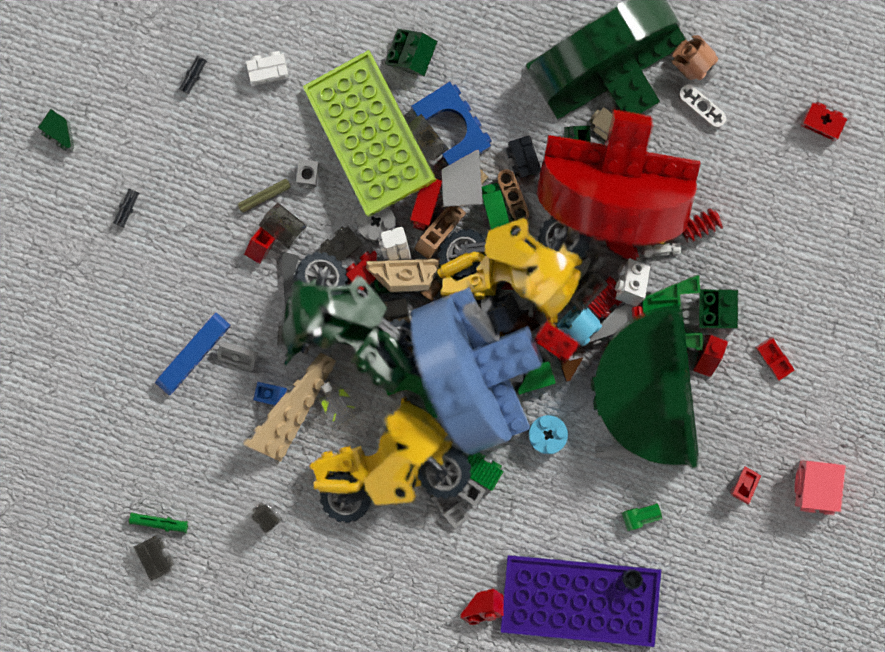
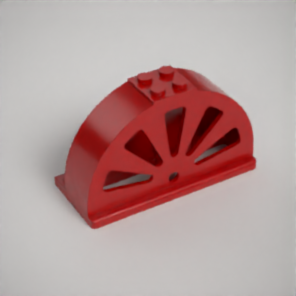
M613 110L606 144L548 135L536 194L542 207L552 217L564 225L596 237V239L631 245L660 243L676 238L687 228L697 191L696 181L701 162L647 152L653 128L652 116Z

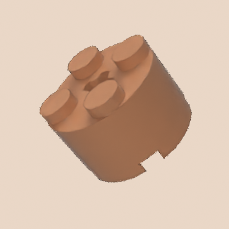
M694 35L691 36L692 40H684L673 52L674 61L672 60V63L687 79H697L699 81L717 63L718 57L701 36Z

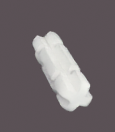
M669 243L654 245V247L647 245L643 247L644 257H652L653 254L655 256L670 255V253H681L680 243H672V245Z

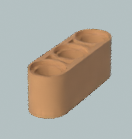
M502 170L498 174L497 182L511 218L514 222L520 220L516 218L515 212L523 210L526 215L523 219L527 220L529 210L515 175L510 170ZM502 175H509L511 182L504 184L501 181ZM510 192L517 193L518 200L510 201L508 194Z

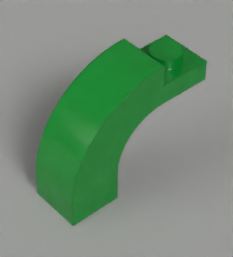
M498 182L481 186L482 200L490 230L509 224Z
M407 373L404 374L406 378L399 383V386L393 393L386 390L388 396L400 391H412L422 398L427 412L433 418H438L437 410L431 401L423 378Z

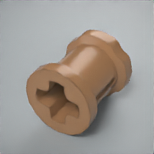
M433 279L429 290H423L420 293L431 302H434V298L443 289V285Z

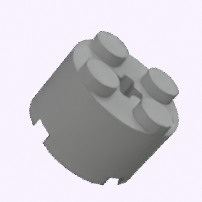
M389 207L370 217L366 215L363 208L358 213V230L362 237L368 241L379 242L382 240V232L395 229V217ZM373 219H380L379 227H377L376 225L372 226Z

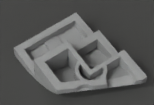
M475 150L441 170L444 207L482 205L479 150Z

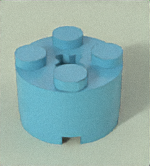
M584 303L577 305L576 308L578 310L575 312L571 310L567 312L557 324L559 330L577 341L582 347L590 341L589 337L593 333L598 332L602 328L599 319Z
M546 415L532 422L528 431V437L532 447L538 452L554 454L565 446L568 439V430L562 420L555 416ZM550 429L552 431L551 435H553L552 439L548 438L547 440H545V435L543 434V432L549 431Z

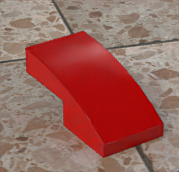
M773 337L768 338L755 347L778 381L795 371Z

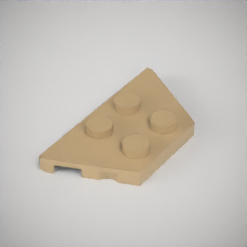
M440 259L368 261L366 269L390 292L429 290L439 268Z

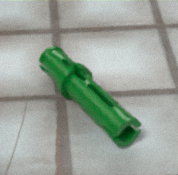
M131 512L129 518V525L163 529L165 532L176 531L186 534L189 524L188 521L174 520L172 517L162 518Z

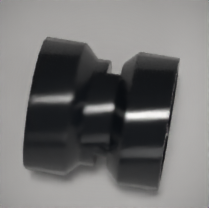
M628 569L622 575V582L627 588L634 590L641 586L643 578L637 570Z

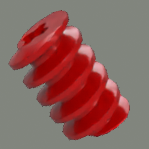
M709 208L707 209V214L700 212V217L694 215L693 220L689 218L687 228L682 233L687 243L688 238L695 242V235L701 239L702 232L708 236V229L716 232L715 226L723 229L717 211Z

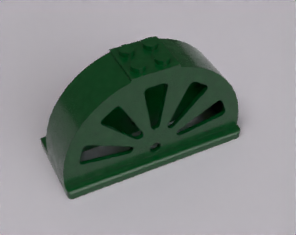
M628 0L585 24L548 51L528 62L526 69L556 120L561 119L605 92L616 110L643 115L658 106L660 100L642 71L672 54L686 38L680 30V22L667 0Z
M682 304L654 308L627 321L608 342L598 369L590 381L591 391H595L596 395L593 399L594 411L597 410L598 416H601L610 434L632 454L657 464L671 466L690 465V468H698L699 450Z

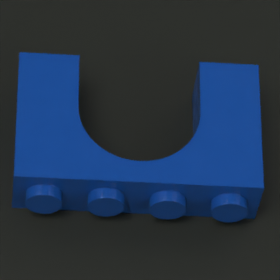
M451 82L446 83L411 106L421 125L442 112L456 113L464 120L467 127L464 139L442 154L448 166L475 150H479V155L491 148L490 143L492 142L487 132L483 134L480 129L482 125L476 116L473 117L469 112L472 109L466 100L462 101L460 98L461 92L457 85H452Z

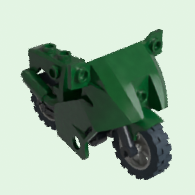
M314 252L312 255L308 254L300 261L295 270V282L291 286L292 295L288 297L284 310L283 335L288 352L285 354L287 359L283 364L287 365L300 352L307 354L311 341L322 349H329L335 343L351 345L355 350V355L350 362L356 365V369L362 374L366 373L375 386H381L383 389L393 393L399 386V383L406 378L404 374H407L418 365L411 322L408 323L404 319H401V321L394 319L391 322H387L383 318L387 306L362 277H357L350 286H346V269L342 267L340 260L337 261L335 256H329L325 252H322V254H319V252ZM313 268L316 274L310 273L308 270ZM308 277L313 278L312 282H309ZM333 279V285H331L327 280ZM359 287L365 288V289L367 290V295H366V293H365L364 291L359 290V289H357V288H359ZM348 291L349 293L348 295H341L342 292ZM412 346V353L405 347Z

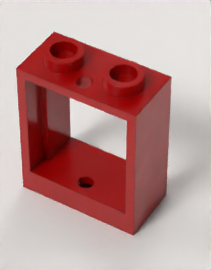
M437 180L419 190L410 219L411 224L414 226L413 228L424 231L425 228L428 229L430 227L442 188L441 180Z
M548 321L535 338V343L565 364L579 345L577 341Z

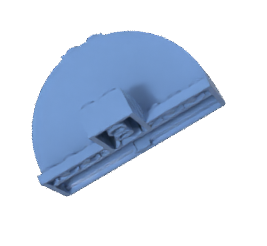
M468 287L411 311L410 315L412 317V337L417 360L437 413L458 446L467 454L473 455L509 441L512 436L530 429L529 422L510 378L541 367L543 359L528 326L501 336L498 341L488 344L465 316L464 305L471 302L476 303L471 289Z

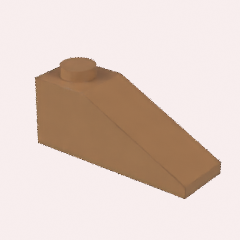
M459 206L446 207L420 237L414 249L425 258L430 259L440 248L441 244L444 243L446 237L451 234L466 215V212Z

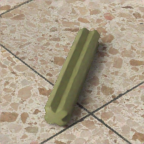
M283 179L238 203V207L244 213L290 189L291 185L287 179Z

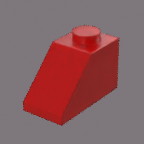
M266 219L250 239L244 255L261 264L283 228Z
M705 335L703 350L699 351L692 371L711 377L723 358L728 341L713 335Z

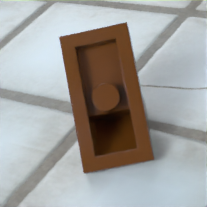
M584 357L571 361L568 360L566 364L559 359L565 382L571 381Z

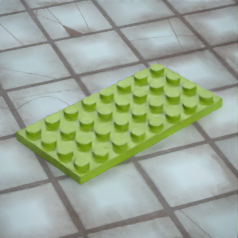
M370 50L303 86L368 217L437 181Z

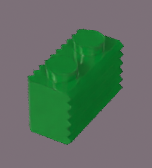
M480 452L473 455L469 454L467 458L468 463L471 465L470 478L493 491L504 472L501 470L502 465L494 460L489 463L484 460L486 456Z

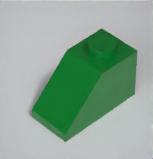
M543 359L541 367L527 372L517 391L518 395L556 384L550 361L545 362Z

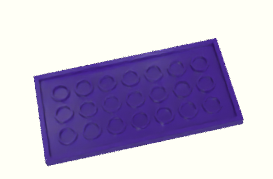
M507 555L503 598L504 617L501 620L500 632L655 647L661 569ZM635 569L642 575L643 582L638 589H629L623 584L622 575L626 570Z

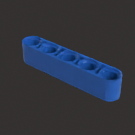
M216 312L158 377L155 384L170 396L226 333L231 324Z

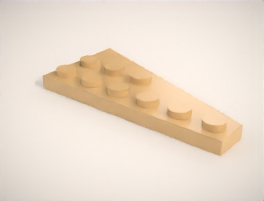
M320 352L306 369V375L301 381L297 379L293 384L295 388L289 394L286 392L268 413L266 422L262 426L258 425L254 430L256 432L250 440L246 439L243 444L281 462L290 444L296 437L301 424L304 422L307 413L314 404L329 373L332 371L336 360Z

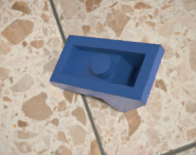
M257 382L253 400L276 405L286 394L287 388Z

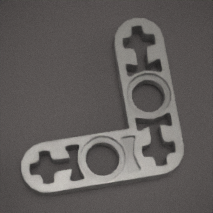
M491 295L481 300V309L475 302L466 304L463 308L468 321L488 344L499 340V332H495L486 313L495 299Z

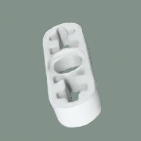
M685 85L681 88L679 99L711 127L719 128L725 123V113L691 85ZM684 90L686 92L690 90L692 92L691 96L694 99L696 98V96L699 97V99L695 101L694 105L691 104L693 99H691L690 97H688L687 99L684 98ZM703 101L707 104L708 108L705 112L698 110V102ZM711 108L714 109V111H712V114H713L714 116H717V115H720V116H721V117H720L721 123H720V122L714 123V122H713L714 117L711 116V115H709L708 118L705 116L706 114L709 113V111L711 110Z

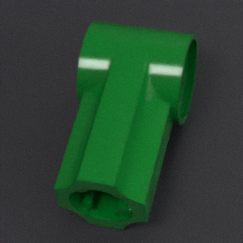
M658 503L621 512L627 531L643 527L645 524L663 519Z

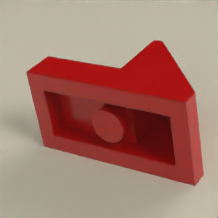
M744 466L736 484L731 488L730 494L749 505L761 475Z

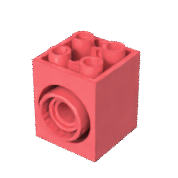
M800 460L795 477V506L800 507V511L815 513L816 509H819V513L835 515V511L841 512L846 465Z

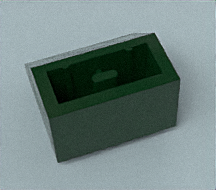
M398 28L384 64L413 75L425 77L438 41L423 32Z
M700 289L699 328L737 329L738 290Z

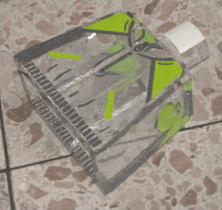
M327 381L320 386L325 396L319 401L332 430L363 411L361 405L342 385L335 389L331 382Z

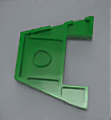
M694 275L646 295L642 301L643 312L658 307L681 304V294L700 293V276ZM702 332L685 333L687 347L703 350Z

